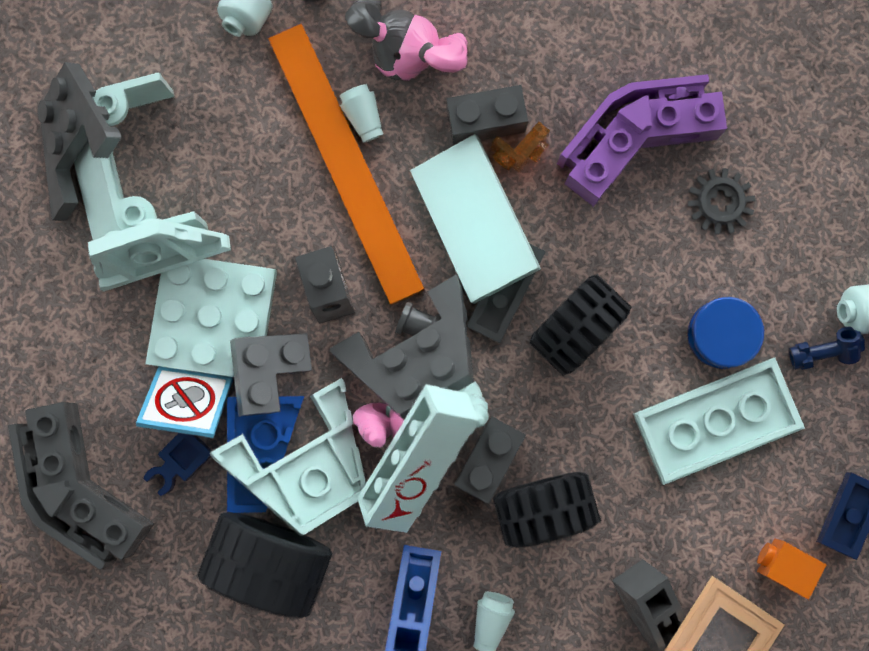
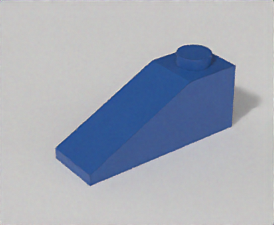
M404 545L385 651H426L441 551Z

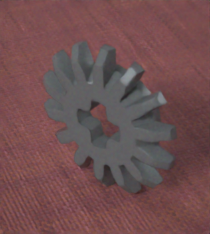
M723 168L721 177H716L714 169L708 170L710 180L706 181L700 175L696 180L702 186L699 190L694 187L689 189V192L698 196L697 200L688 201L687 205L699 208V211L691 217L693 220L701 216L705 217L706 220L701 226L703 230H706L710 223H714L715 234L719 235L721 233V225H726L730 234L734 233L735 230L732 223L736 221L744 227L747 222L741 215H753L754 213L753 209L746 207V203L755 201V195L745 196L744 191L752 186L749 182L740 186L737 182L742 175L738 172L733 179L727 178L728 168ZM718 191H723L724 197L731 198L732 201L731 204L726 205L724 212H719L718 206L711 205V199L717 197Z

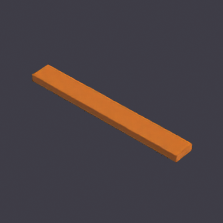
M302 23L268 38L390 305L392 306L425 291Z

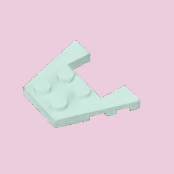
M342 378L310 396L329 431L267 468L262 469L243 434L210 452V455L218 464L300 536L358 502L357 498L366 485L359 448L356 447L352 429L351 410H348L345 396V382Z

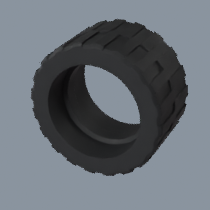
M223 512L219 515L197 577L208 589L234 602L270 614L302 619L311 615L332 557V551L324 544L308 536H300L295 531L248 515Z

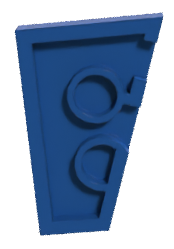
M279 396L280 412L238 417L236 397H227V443L243 434L262 469L284 458L304 396ZM227 472V512H266L268 507Z

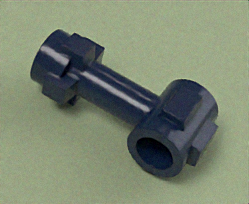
M843 327L837 331V341L809 347L807 342H803L788 348L791 365L794 370H805L813 368L814 361L836 356L841 363L855 364L860 361L861 352L865 351V339L859 331L854 330L852 327Z

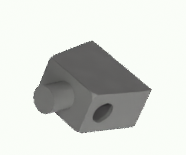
M329 246L295 257L310 309L319 324L355 313L335 246ZM338 304V305H336V306H334V307L325 308V307L330 306V305Z

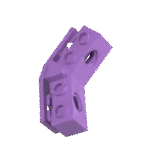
M706 74L633 82L610 93L559 157L558 166L563 169L566 165L572 169L565 185L594 207L641 148L717 140L727 129L722 92H704V88L709 83V77ZM628 102H632L619 110L606 129L599 125L607 113ZM593 138L596 139L598 145L585 161L578 159Z

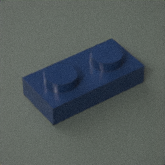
M846 472L816 542L857 560L869 533V480L852 472Z

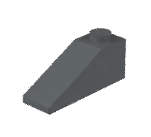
M642 559L613 579L612 582L626 611L652 651H665L686 616L668 577ZM698 643L692 651H701Z

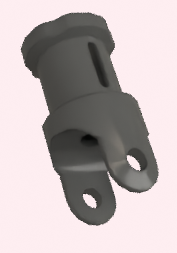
M407 302L395 333L402 334L405 332L413 336L441 320V316L438 313L433 316L413 308V303Z

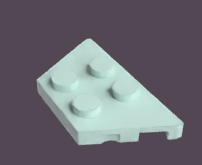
M158 218L143 220L136 226L122 231H111L106 233L104 237L88 242L89 257L92 265H94L95 275L99 277L100 290L103 292L231 250L227 234Z

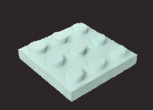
M202 259L162 272L145 364L234 377L230 340L242 337L267 336L277 270Z

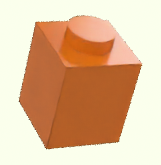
M774 538L772 544L767 543L764 545L757 559V563L760 564L757 570L758 573L808 600L827 564L791 544Z

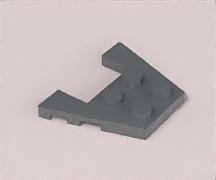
M64 62L57 77L52 79L50 89L44 100H41L38 105V119L41 122L52 221H66L78 204L70 168L86 142L89 141L93 158H109L122 138L117 127H109L106 120L109 119L110 115L104 106L96 105L92 98L95 97L96 91L78 63Z
M457 274L427 291L441 316V320L383 354L373 358L366 340L360 332L330 348L331 353L340 363L344 364L403 420L407 417L425 385L460 391L474 382L470 339L467 336L466 321L468 320L467 309L463 301L465 290Z

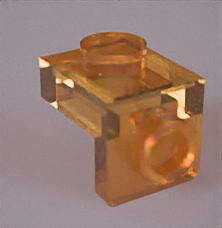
M538 121L515 149L496 136L491 144V150L494 152L492 157L504 169L510 170L513 167L517 172H520L530 159L536 163L548 150L550 145L546 141L550 130Z

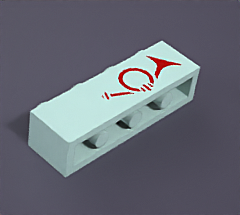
M425 385L357 498L366 527L408 532L415 519L420 516L424 505L433 491L438 488L442 477L456 460L464 443L475 431L479 422L467 393Z

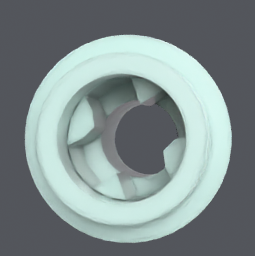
M367 84L354 87L339 95L342 101L340 107L361 137L363 143L384 135L381 129L374 91H369Z
M484 592L483 598L478 600L475 641L473 647L478 651H496L515 614V611L512 609L514 601L511 598L496 592Z

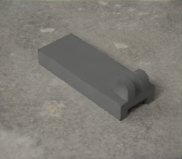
M530 244L540 265L546 251ZM535 273L479 301L466 327L501 343Z

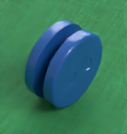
M721 297L704 304L694 313L688 326V342L694 355L704 364L717 369H729L748 363L758 354L764 340V325L759 313L749 303L735 297Z

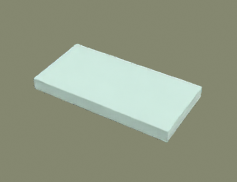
M474 134L410 170L471 303L475 304L541 270L477 135Z
M775 358L633 413L662 485L805 429Z

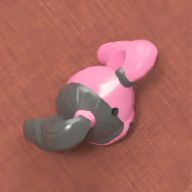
M357 0L345 14L347 25L353 32L366 38H373L372 45L375 65L383 75L392 80L402 79L410 81V79H414L429 65L439 71L452 73L463 70L467 65L468 42L462 33H455L439 39L437 29L423 16L414 15L410 11L402 9L392 10L382 16L380 13L381 0ZM395 53H400L401 57H396Z

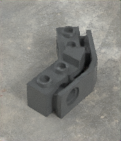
M61 402L25 410L27 424L8 425L21 505L33 524L99 570L114 565L117 558L123 560L133 556L155 523L90 479L77 403ZM85 530L86 532H88L89 534L103 542L105 546H103L100 542H98L91 536L82 533V531Z

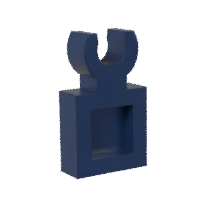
M178 433L158 453L165 463L162 466L149 469L143 479L148 482L154 479L157 474L162 475L165 479V484L157 493L160 496L168 494L175 487L176 477L179 476L183 481H188L212 457L210 455L212 450L197 435Z

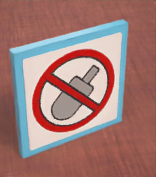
M158 366L137 418L136 426L214 438L232 384V377Z

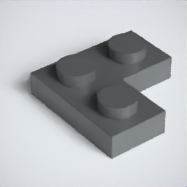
M307 333L242 337L230 340L238 417L280 412L276 375L312 371Z

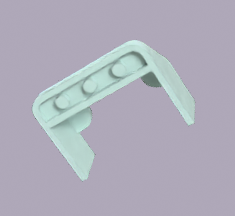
M158 72L99 88L96 90L95 97L92 98L97 106H104L110 116L106 122L110 127L122 122L130 108L174 97L173 89ZM87 141L74 161L92 239L104 237L106 233L111 231H122L131 228L146 219H157L153 205L146 199L139 196L124 198L113 152L109 158H93L89 141ZM194 211L163 219L192 227L208 229L207 223Z

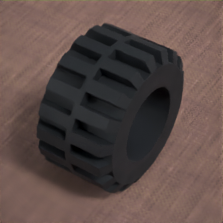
M598 274L588 277L532 334L529 344L562 376L570 374L592 355L623 323L630 313L631 306Z
M583 472L562 474L504 490L493 498L504 543L510 547H529L564 539L588 531L601 521L589 475Z

